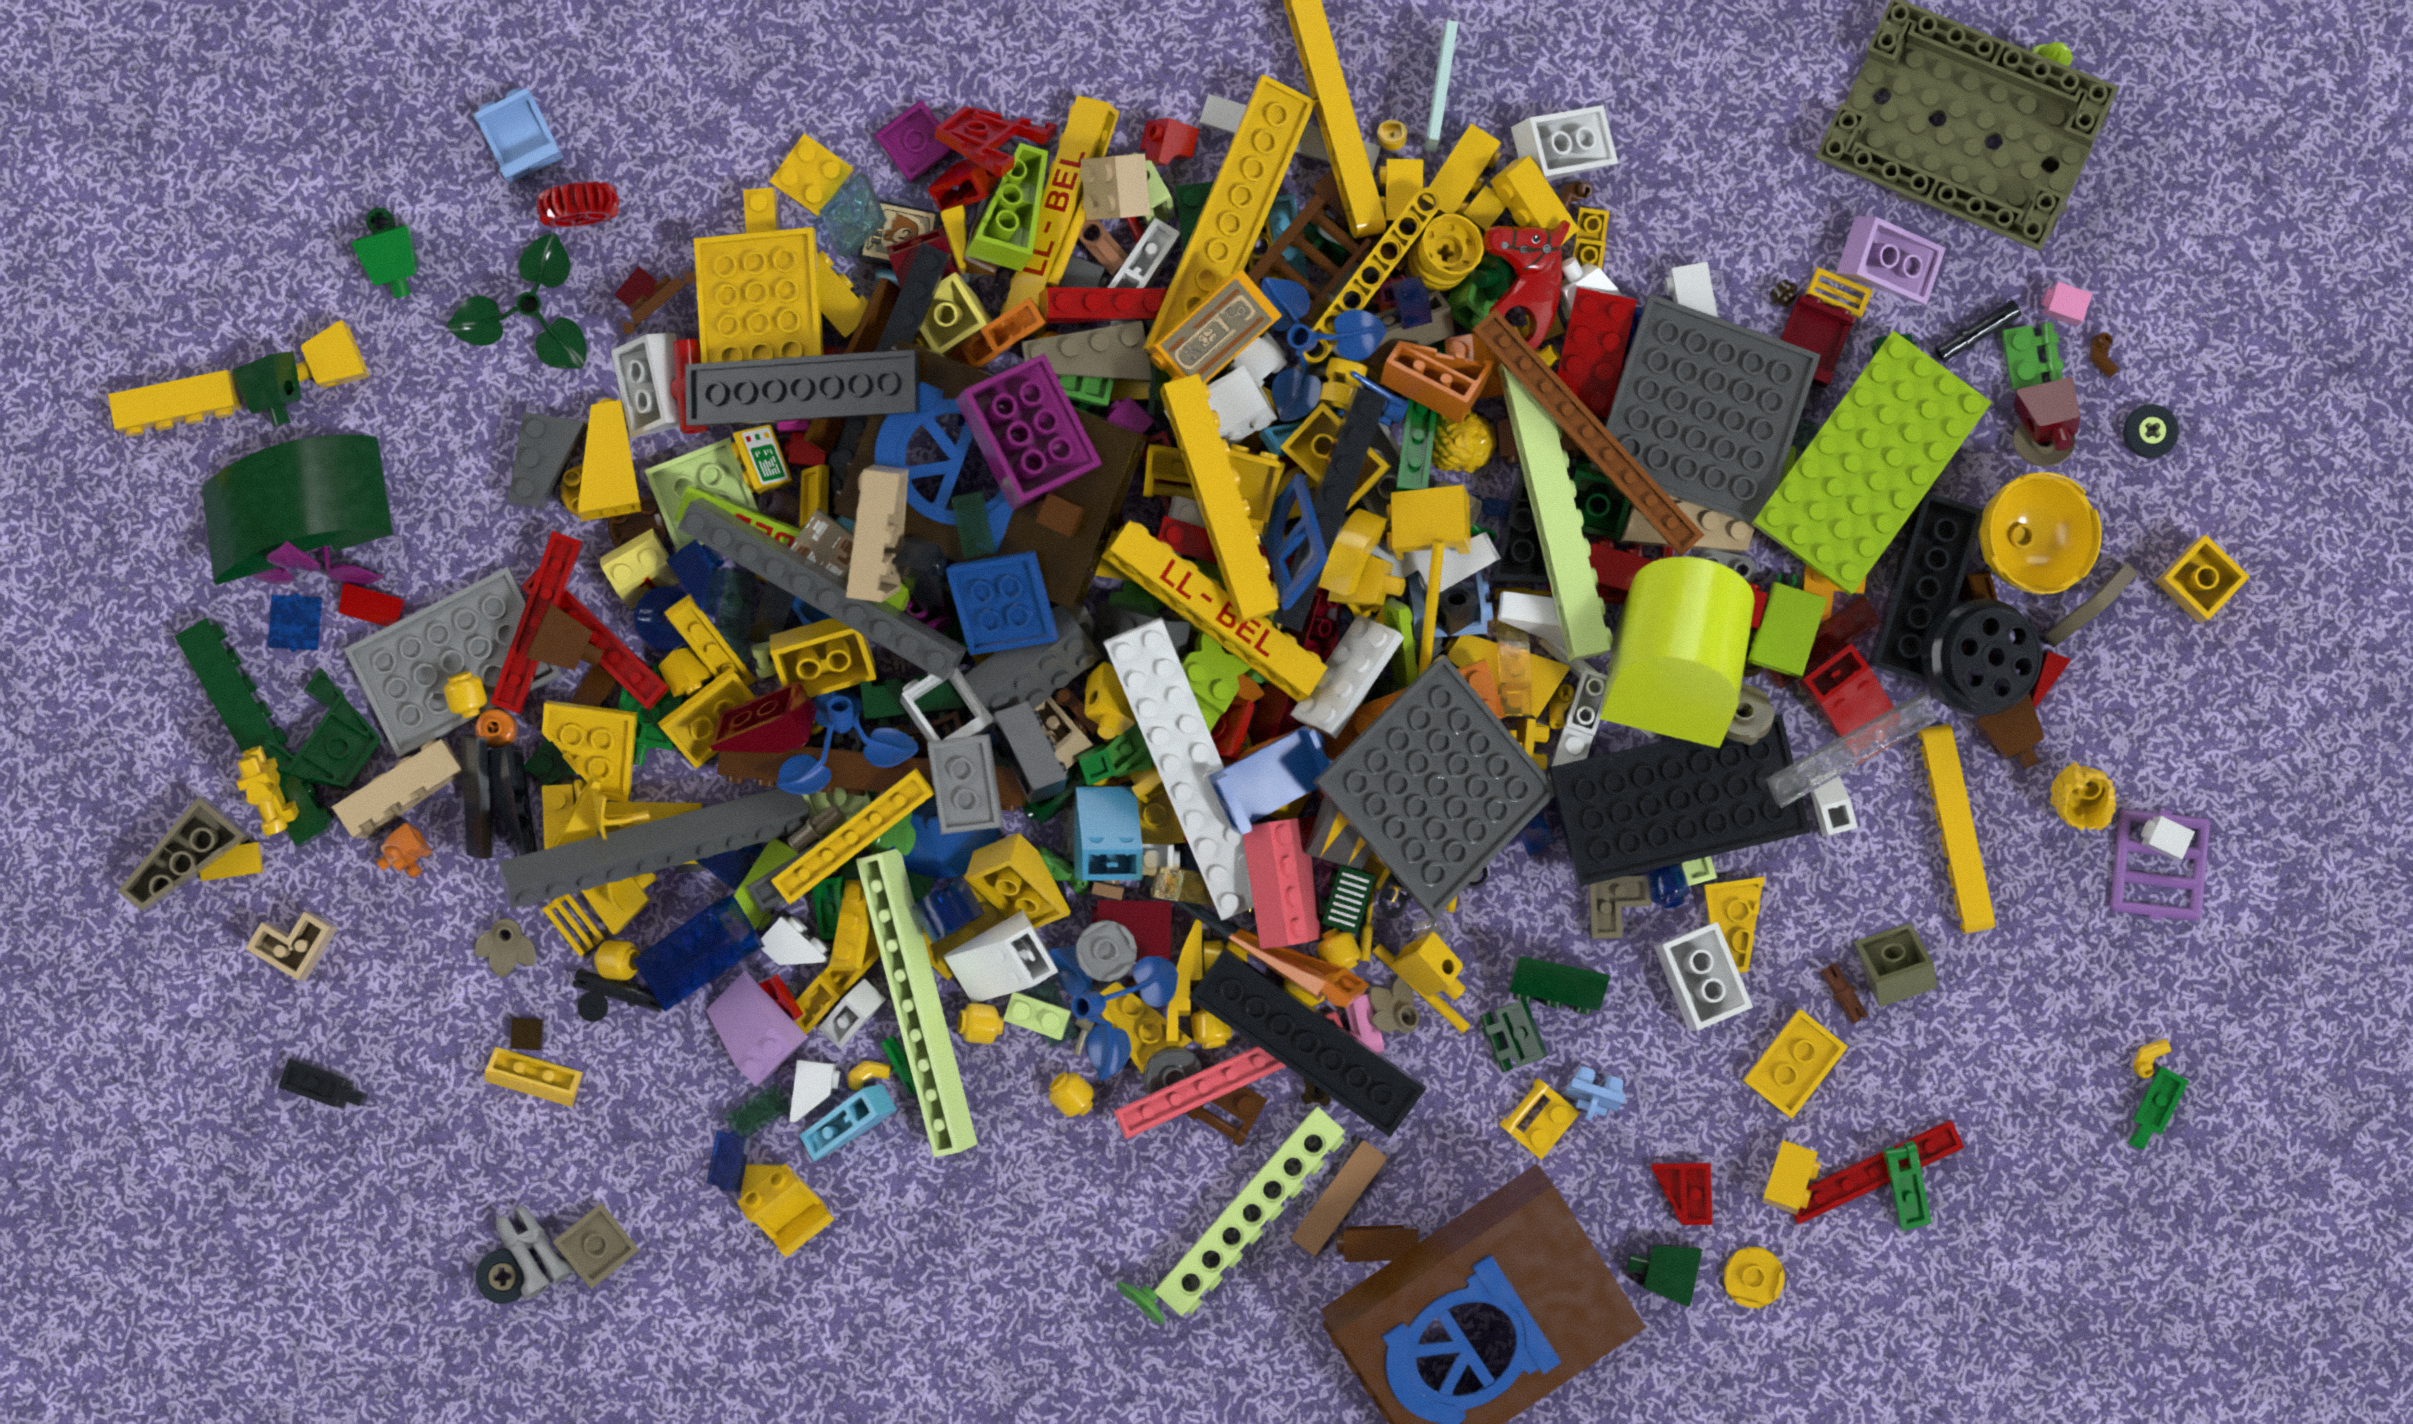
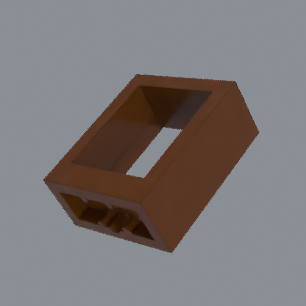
M1415 1224L1341 1227L1342 1234H1336L1337 1255H1342L1344 1262L1393 1261L1419 1243L1418 1228Z

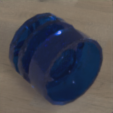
M660 586L646 592L637 603L634 613L635 628L640 637L653 648L671 653L676 649L690 647L673 624L662 623L664 621L663 613L686 597L688 594L685 591L672 586Z

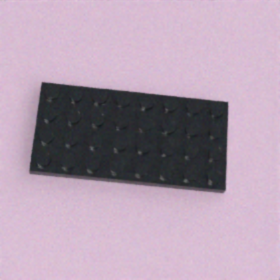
M1782 714L1774 716L1769 732L1764 737L1758 739L1757 743L1753 745L1734 741L1726 736L1720 748L1675 738L1548 768L1577 887L1811 833Z

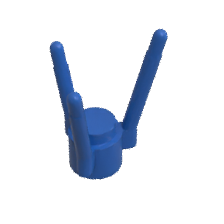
M1352 371V377L1377 394L1387 397L1379 422L1388 427L1391 421L1399 424L1406 413L1409 401L1390 394L1356 371ZM1337 410L1338 415H1344L1345 410Z

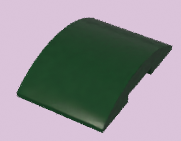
M326 435L281 443L252 453L230 464L202 486L215 585L275 569V565L267 561V555L279 549L286 541L301 552L331 545L334 551L394 535L378 438L375 436Z

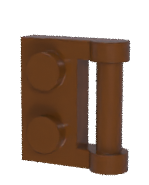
M1243 1086L1210 1101L1244 1121L1240 1129L1204 1109L1205 1104L1190 1110L1187 1117L1194 1121L1198 1119L1231 1138L1233 1144L1241 1147L1268 1099Z

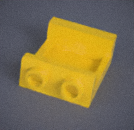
M1231 444L1230 457L1227 458L1231 469L1235 468L1239 475L1240 486H1238L1241 498L1245 497L1248 502L1250 525L1257 529L1258 534L1267 536L1285 464L1277 461L1278 455L1261 451L1260 456L1248 454L1249 448Z
M1464 485L1391 492V504H1387L1386 511L1388 522H1392V532H1387L1388 549L1394 551L1397 560L1404 559V552L1432 550L1434 538L1444 539V548L1455 547L1459 555L1471 553L1470 500Z
M786 1163L737 1201L745 1217L750 1222L754 1221L774 1241L780 1253L786 1258L835 1220L824 1201Z

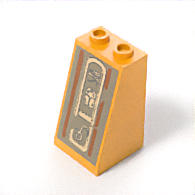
M1240 269L1224 277L1147 350L1152 355L1150 359L1154 365L1160 370L1165 369L1172 377L1171 382L1199 373L1201 381H1206L1207 383L1282 315L1246 273Z

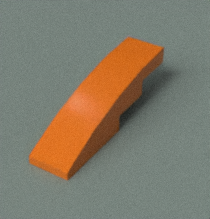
M1029 297L981 328L979 332L960 343L957 348L947 353L946 356L982 369L1047 322L1033 299Z

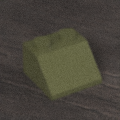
M1911 922L1854 941L1869 988L1879 1007L1937 988L1934 962Z

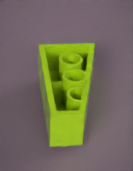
M1019 143L1012 154L1015 157L1014 168L1000 178L964 255L1022 272L1033 255L1048 151Z

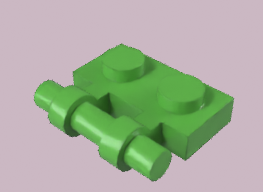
M2053 322L2041 324L2043 336L2038 337L2034 336L2033 325L2001 331L2011 390L2043 384L2041 376L2043 373H2049L2051 381L2063 379L2061 370H2064L2063 360H2059L2057 349L2059 337L2058 333L2054 331ZM2045 346L2047 362L2039 364L2037 347Z

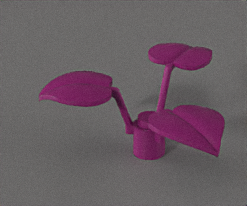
M286 541L279 549L267 555L269 563L281 568L275 567V569L250 576L270 584H289L294 581V576L288 573L290 569L297 568L305 571H317L320 569V564L307 556L306 552H301ZM328 545L322 547L325 567L328 570L326 576L334 581L343 584L366 585L379 581L384 576V573L377 575L353 565L335 566L330 561ZM316 548V549H313V550H309V551H310V552H316V551H318L319 548Z

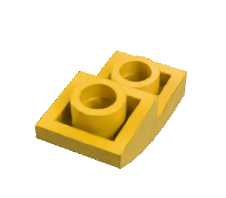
M1579 207L1577 217L1579 230L1575 233L1572 257L1577 259L1581 267L1590 263L1602 270L1610 211Z

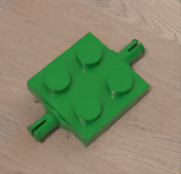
M653 663L652 670L663 679V675L660 669H658L659 664ZM624 687L622 688L618 710L638 712L633 765L644 767L647 749L661 748L673 751L674 743L661 729L658 722L681 706L685 695L674 697L669 689L654 707L649 710Z

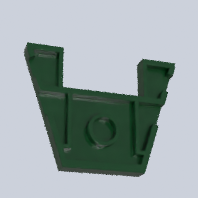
M319 668L305 687L304 693L329 708V711L296 756L268 739L262 748L267 759L275 757L278 765L276 770L279 774L347 791L378 748L382 739L359 711L355 710L347 701L343 692L331 682L328 674Z

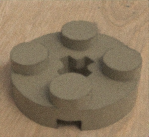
M1741 685L1736 711L1747 710L1749 717H1740L1735 712L1725 735L1727 738L1743 742L1747 745H1753L1757 743L1758 739L1764 737L1769 732L1775 712L1774 707L1772 709L1769 703V697L1763 691L1750 685Z

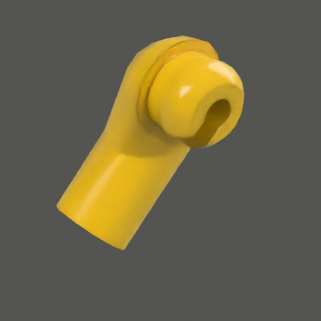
M2164 1038L2141 1046L2138 1049L2133 1062V1069L2141 1078H2149L2153 1075L2155 1058L2171 1052L2168 1040Z

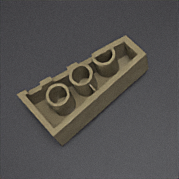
M198 797L117 891L138 909L149 910L253 835L207 797Z

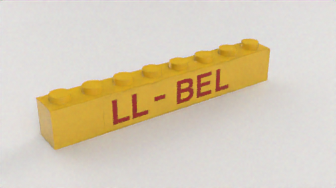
M1077 95L1075 103L1070 107L1068 113L1069 120L1065 132L1060 136L1059 149L1055 160L1050 165L1046 187L1042 190L1033 255L1022 272L1017 270L1012 276L1010 291L1006 302L1001 307L1000 316L1029 297L1033 299L1040 311L1039 293L1047 287H1053L1047 281L1083 194V181L1080 176L1081 159L1105 157L1120 114L1109 102ZM1047 323L1031 335L1041 337L1045 332Z
M1129 520L1119 529L1102 554V558L1297 702L1302 701L1311 694L1327 669V666L1321 662V658L1317 654L1304 650L1296 644L1297 641L1294 637L1284 632L1281 633L1272 626V622L1265 616L1238 624L1229 595L1223 590L1221 583L1213 578L1204 576L1198 571V567L1193 562L1181 559L1173 553L1172 547L1167 543L1154 539L1148 534V530L1143 525Z

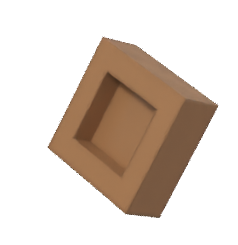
M1095 880L1092 894L1122 900L1125 886L1119 885L1120 880Z

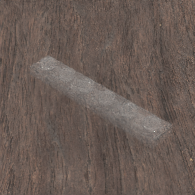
M1924 692L1915 695L1767 778L1766 780L1776 804L1781 808L1938 721L1928 695Z

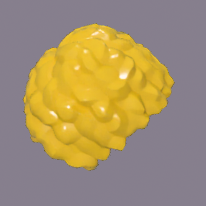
M1471 410L1461 424L1438 413L1432 448V465L1441 471L1453 469L1455 472L1464 470L1467 473H1473L1482 466L1488 465L1498 442L1495 427L1489 424L1485 417L1477 416Z
M2072 762L2069 766L2062 769L2052 782L2050 788L2051 805L2057 809V814L2069 827H2077L2082 831L2086 827L2090 830H2102L2109 825L2115 813L2116 797L2113 781L2107 778L2106 773L2088 766L2080 767L2078 762Z

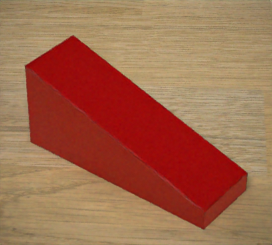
M2049 651L2044 653L2040 673L2031 694L2034 708L2039 705L2072 659Z

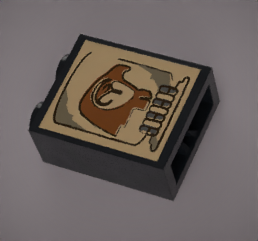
M869 198L857 255L859 262L893 269L886 247L941 227L944 228L941 212Z

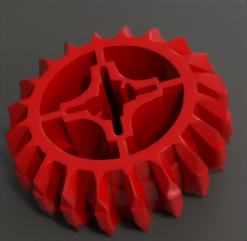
M586 181L583 183L575 182L573 184L554 186L538 194L536 208L542 224L550 227L571 228L609 221L619 213L618 205L620 204L616 188L613 185L605 182Z

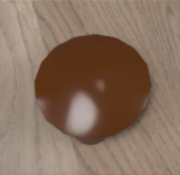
M639 496L641 512L609 518V536L617 548L652 528L661 543L665 541L668 529L655 500Z

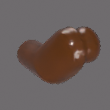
M1577 180L1563 185L1557 197L1568 211L1572 202L1590 197L1593 187L1585 180Z
M2101 332L2099 335H2095L2091 341L2090 360L2109 379L2120 368L2108 357L2109 346L2113 343L2111 335Z

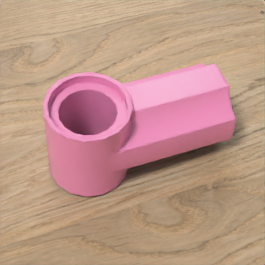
M1369 994L1362 995L1346 1008L1351 1029L1349 1033L1377 1053L1385 1052L1381 1031L1371 1022L1374 1009L1370 1004Z

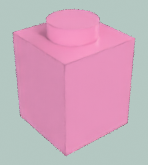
M2057 282L2051 289L2046 288L2043 294L2041 305L2045 306L2042 315L2078 326L2085 318L2093 293Z

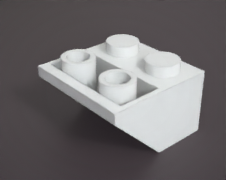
M792 916L790 918L780 917L756 944L778 965L828 963L831 959V956L828 954L831 948L818 937L811 939L805 933L808 928L799 919Z

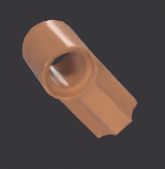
M1085 220L1079 234L1082 246L1114 277L1129 257L1128 254L1104 229L1101 222L1098 220ZM1090 228L1100 231V236L1095 241H1087L1084 238L1085 232Z

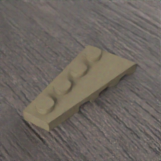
M1142 321L1021 342L1024 362L1045 353L1056 376H1081L1090 379L1109 378L1119 381L1138 380L1153 383L1148 352L1142 350L1146 342Z

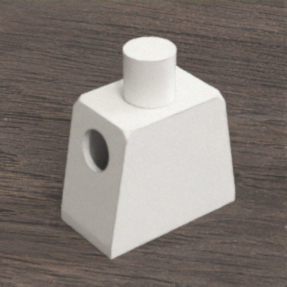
M1570 257L1562 262L1561 268L1566 278L1562 280L1559 302L1567 323L1569 322L1577 286L1622 295L1597 266L1587 263L1581 267L1575 257Z

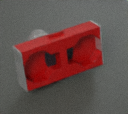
M774 973L758 982L760 987L793 1022L804 1015L794 1000V995L803 988V982L800 979H795L785 986L778 973Z

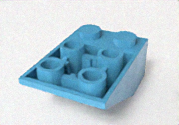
M1133 786L1075 787L1074 879L1082 881L1143 880V847L1137 797L1132 790Z

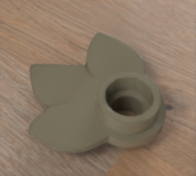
M501 918L497 920L492 926L491 931L481 934L476 941L475 955L484 958L489 957L492 971L500 978L507 976L516 966V962L527 966H533L535 963L536 951L533 941L522 935L521 926L514 919ZM501 930H508L511 933V937L504 938L501 935Z
M1400 976L1396 977L1390 990L1381 987L1370 988L1369 1001L1372 1008L1376 1011L1371 1022L1378 1030L1385 1033L1396 1030L1401 1034H1407L1415 1030L1420 1017L1417 1009L1413 1006L1414 994L1409 985Z

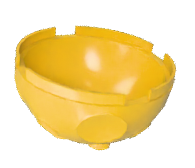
M2051 472L2021 475L2001 487L1984 508L1981 527L1978 530L1984 561L2004 583L2017 590L2038 595L2054 594L2067 590L2089 573L2098 557L2101 546V522L2097 509L2093 510L2086 498L2085 493L2087 492L2068 477Z

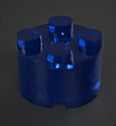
M963 876L955 879L942 890L937 889L928 894L923 900L912 906L916 918L932 944L962 929L969 921L973 922L985 914L977 897Z

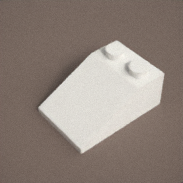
M1603 105L1530 117L1511 127L1518 158L1530 155L1547 181L1618 164Z

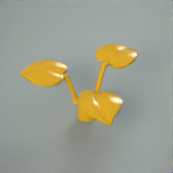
M579 779L574 780L576 800L586 785L584 781ZM596 788L592 789V801L597 825L604 841L608 840L605 826L619 825L621 830L651 822L648 809L627 814H604L607 797L601 795ZM610 883L603 884L612 905L620 912L625 911L614 898Z

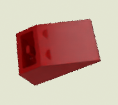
M1852 643L1843 647L1797 682L1852 755L1901 719L1873 671Z

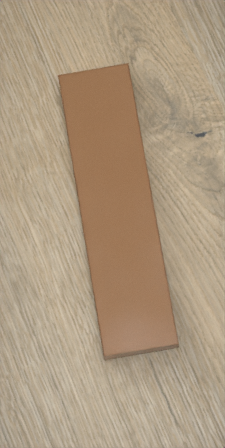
M1362 1139L1290 1239L1315 1257L1388 1157Z

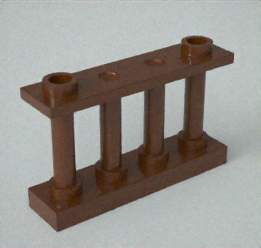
M1315 194L1247 275L1260 291L1263 281L1262 277L1269 269L1274 272L1277 270L1286 279L1302 285L1313 301L1310 304L1308 313L1298 319L1305 326H1309L1312 322L1308 316L1356 261L1361 265L1371 253V250L1367 247L1372 241L1368 237L1359 245L1324 215L1325 211L1321 207L1326 201L1318 194ZM1309 222L1312 225L1316 223L1352 254L1341 269L1304 238L1305 234L1302 230ZM1289 245L1292 248L1297 247L1332 277V280L1321 292L1284 261L1286 258L1282 253Z

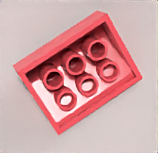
M1305 817L1251 825L1253 830L1243 835L1260 949L1310 942L1322 938L1321 935L1324 934L1321 915H1318L1320 908L1312 857L1304 853L1307 845Z

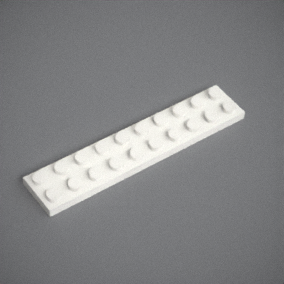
M1162 617L1105 640V647L1221 921L1254 908L1243 835L1232 830L1208 778L1209 775L1223 769L1224 765Z

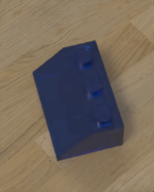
M694 539L667 558L666 562L699 609L711 618H714L718 615L725 578V572L721 566L725 562L716 550Z

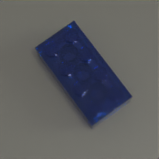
M731 894L709 905L633 959V962L660 1006L666 1012L699 993L764 948L765 945L738 901Z

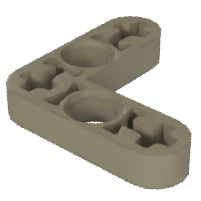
M2128 562L2124 563L2105 580L2089 599L2057 622L2043 637L2053 648L2108 607L2138 574Z

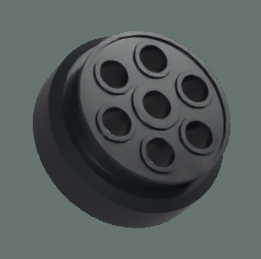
M1969 599L1950 605L1933 620L1923 640L1921 663L1923 674L1930 690L1945 706L1962 714L1994 715L2007 711L2017 705L2034 686L2041 669L2042 650L2034 628L2017 609L1995 599ZM1985 620L1989 626L1986 634L1983 631V622ZM2012 630L2015 633V641L2013 642V644L2010 641V632ZM1964 640L1967 643V651L1965 654H1963L1961 650V645ZM1991 650L1994 654L1992 664L1988 660V654ZM2017 660H2019L2021 664V669L2019 673H2017L2015 670V664ZM1969 671H1971L1973 675V680L1971 684H1969L1967 681V674ZM1996 681H1998L2000 685V689L1997 694L1994 691V684Z

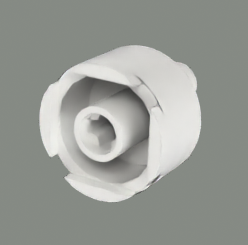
M1265 330L1221 371L1224 375H1227L1244 365L1262 387L1265 383L1263 381L1264 377L1270 372L1273 374L1277 373L1287 364V361L1284 359L1285 352L1269 332Z

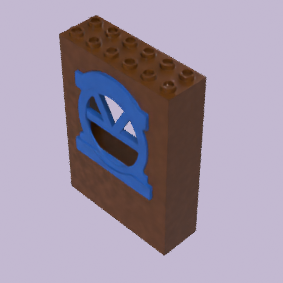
M1537 1163L1320 1309L1326 1319L1321 1324L1328 1333L1329 1338L1337 1350L1341 1352L1352 1372L1356 1374L1369 1397L1373 1399L1378 1410L1389 1424H1505L1646 1328L1557 1188ZM1467 1302H1483L1498 1307L1511 1319L1516 1333L1515 1351L1508 1367L1495 1380L1447 1309ZM1436 1317L1453 1340L1429 1344L1418 1343L1426 1327ZM1458 1353L1438 1391L1432 1389L1423 1381L1417 1369V1357ZM1467 1364H1469L1482 1383L1483 1388L1470 1394L1453 1395L1452 1392Z

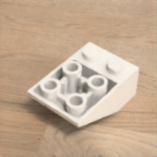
M1024 910L943 955L972 1003L1031 988L1058 973L1052 957Z

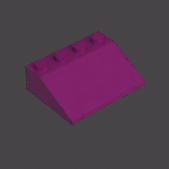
M1045 353L963 390L955 399L1012 511L1041 498V496L1102 465Z

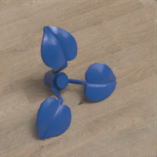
M1266 277L1262 281L1261 292L1282 315L1270 327L1280 332L1290 329L1287 336L1288 342L1297 349L1296 355L1299 357L1302 367V373L1295 368L1283 370L1275 377L1272 385V397L1279 414V419L1283 422H1289L1306 416L1319 403L1322 383L1318 377L1307 375L1308 367L1304 352L1314 349L1320 339L1338 340L1337 350L1343 357L1351 361H1361L1370 357L1376 351L1387 333V327L1378 317L1369 312L1348 310L1338 315L1334 321V328L1337 334L1316 333L1312 328L1301 324L1298 320L1308 313L1310 307V297L1307 290L1299 283L1291 280Z
M843 688L819 695L814 701L817 707L814 721L819 726L827 727L820 760L817 761L815 757L806 754L789 758L779 770L776 785L783 791L798 795L812 794L823 789L831 779V771L823 765L827 760L833 731L846 733L853 726L862 742L867 744L863 750L865 759L870 764L882 768L896 766L917 753L918 745L905 733L886 727L875 729L871 733V737L868 738L863 732L858 719L863 710L862 702L854 693Z
M1077 945L1052 948L1049 950V954L1058 970L1056 976L1063 989L1071 996H1074L1071 1002L1072 1013L1078 1019L1088 1018L1089 1023H1099L1088 1033L1086 1049L1096 1069L1098 1079H1108L1117 1074L1127 1063L1131 1053V1043L1125 1030L1122 1028L1112 1029L1110 1021L1097 1017L1103 1013L1106 1001L1140 990L1141 997L1146 1004L1153 1007L1164 1006L1175 995L1178 980L1177 969L1171 961L1164 957H1145L1139 960L1133 968V976L1138 983L1137 985L1103 996L1096 991L1090 992L1093 989V984L1090 981L1094 978L1088 976L1079 966L1076 957Z

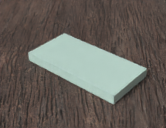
M1448 20L1442 35L1424 147L1425 152L1436 153L1440 140L1458 27L1457 21Z

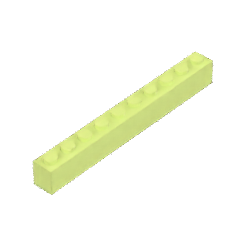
M1501 363L1498 367V373L1568 660L1573 662L1604 655L1611 650L1610 645L1613 644V638L1610 628H1605L1604 624L1605 605L1601 597L1598 598L1595 587L1598 586V576L1595 568L1590 566L1588 556L1591 555V548L1588 539L1583 538L1581 530L1584 520L1581 510L1576 509L1574 501L1576 486L1573 479L1569 480L1567 472L1569 458L1566 450H1562L1559 440L1562 438L1561 427Z
M895 848L858 858L856 862L933 1157L959 1153L978 1143L903 856Z

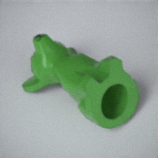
M1040 845L1037 846L1036 849L1054 880L1069 881L1077 894L1082 896L1087 894L1086 888L1091 884L1092 880L1082 881L1074 879V867L1054 855L1051 849Z

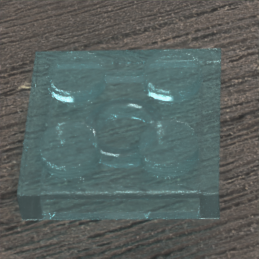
M860 172L819 210L838 255L844 258H848L887 221L868 176Z

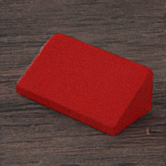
M344 583L339 613L388 627L400 621L406 601Z

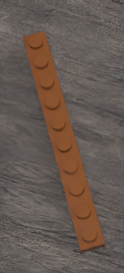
M1496 308L1472 329V332L1680 557L1704 536L1700 529Z

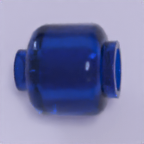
M1670 865L1654 869L1647 876L1653 903L1661 905L1663 909L1674 908L1685 903V898L1689 895L1690 889L1684 869L1681 866Z

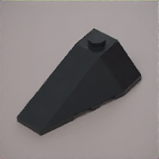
M507 745L487 750L489 791L521 854L526 855L537 852L526 771L523 767L525 764L522 748Z

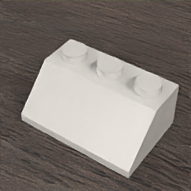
M675 333L646 334L611 351L630 438L680 427L678 401L673 398L670 391V383L676 377L673 342L677 340Z
M1244 365L1208 385L1210 391L1208 402L1211 411L1216 410L1220 420L1218 431L1221 440L1225 439L1228 446L1240 443L1246 436L1255 431L1263 430L1271 422L1278 419L1264 390Z
M1718 922L1654 946L1689 1031H1698L1753 1008Z

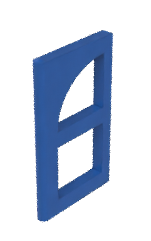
M1296 473L1276 499L1267 536L1263 535L1280 602L1284 610L1291 608L1328 561L1305 475ZM1297 498L1302 518L1283 541L1286 520ZM1308 535L1313 556L1291 582L1286 561Z

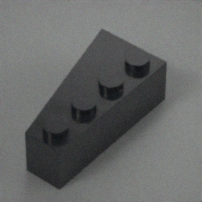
M1520 463L1496 548L1501 559L1492 563L1488 583L1549 585L1550 582Z

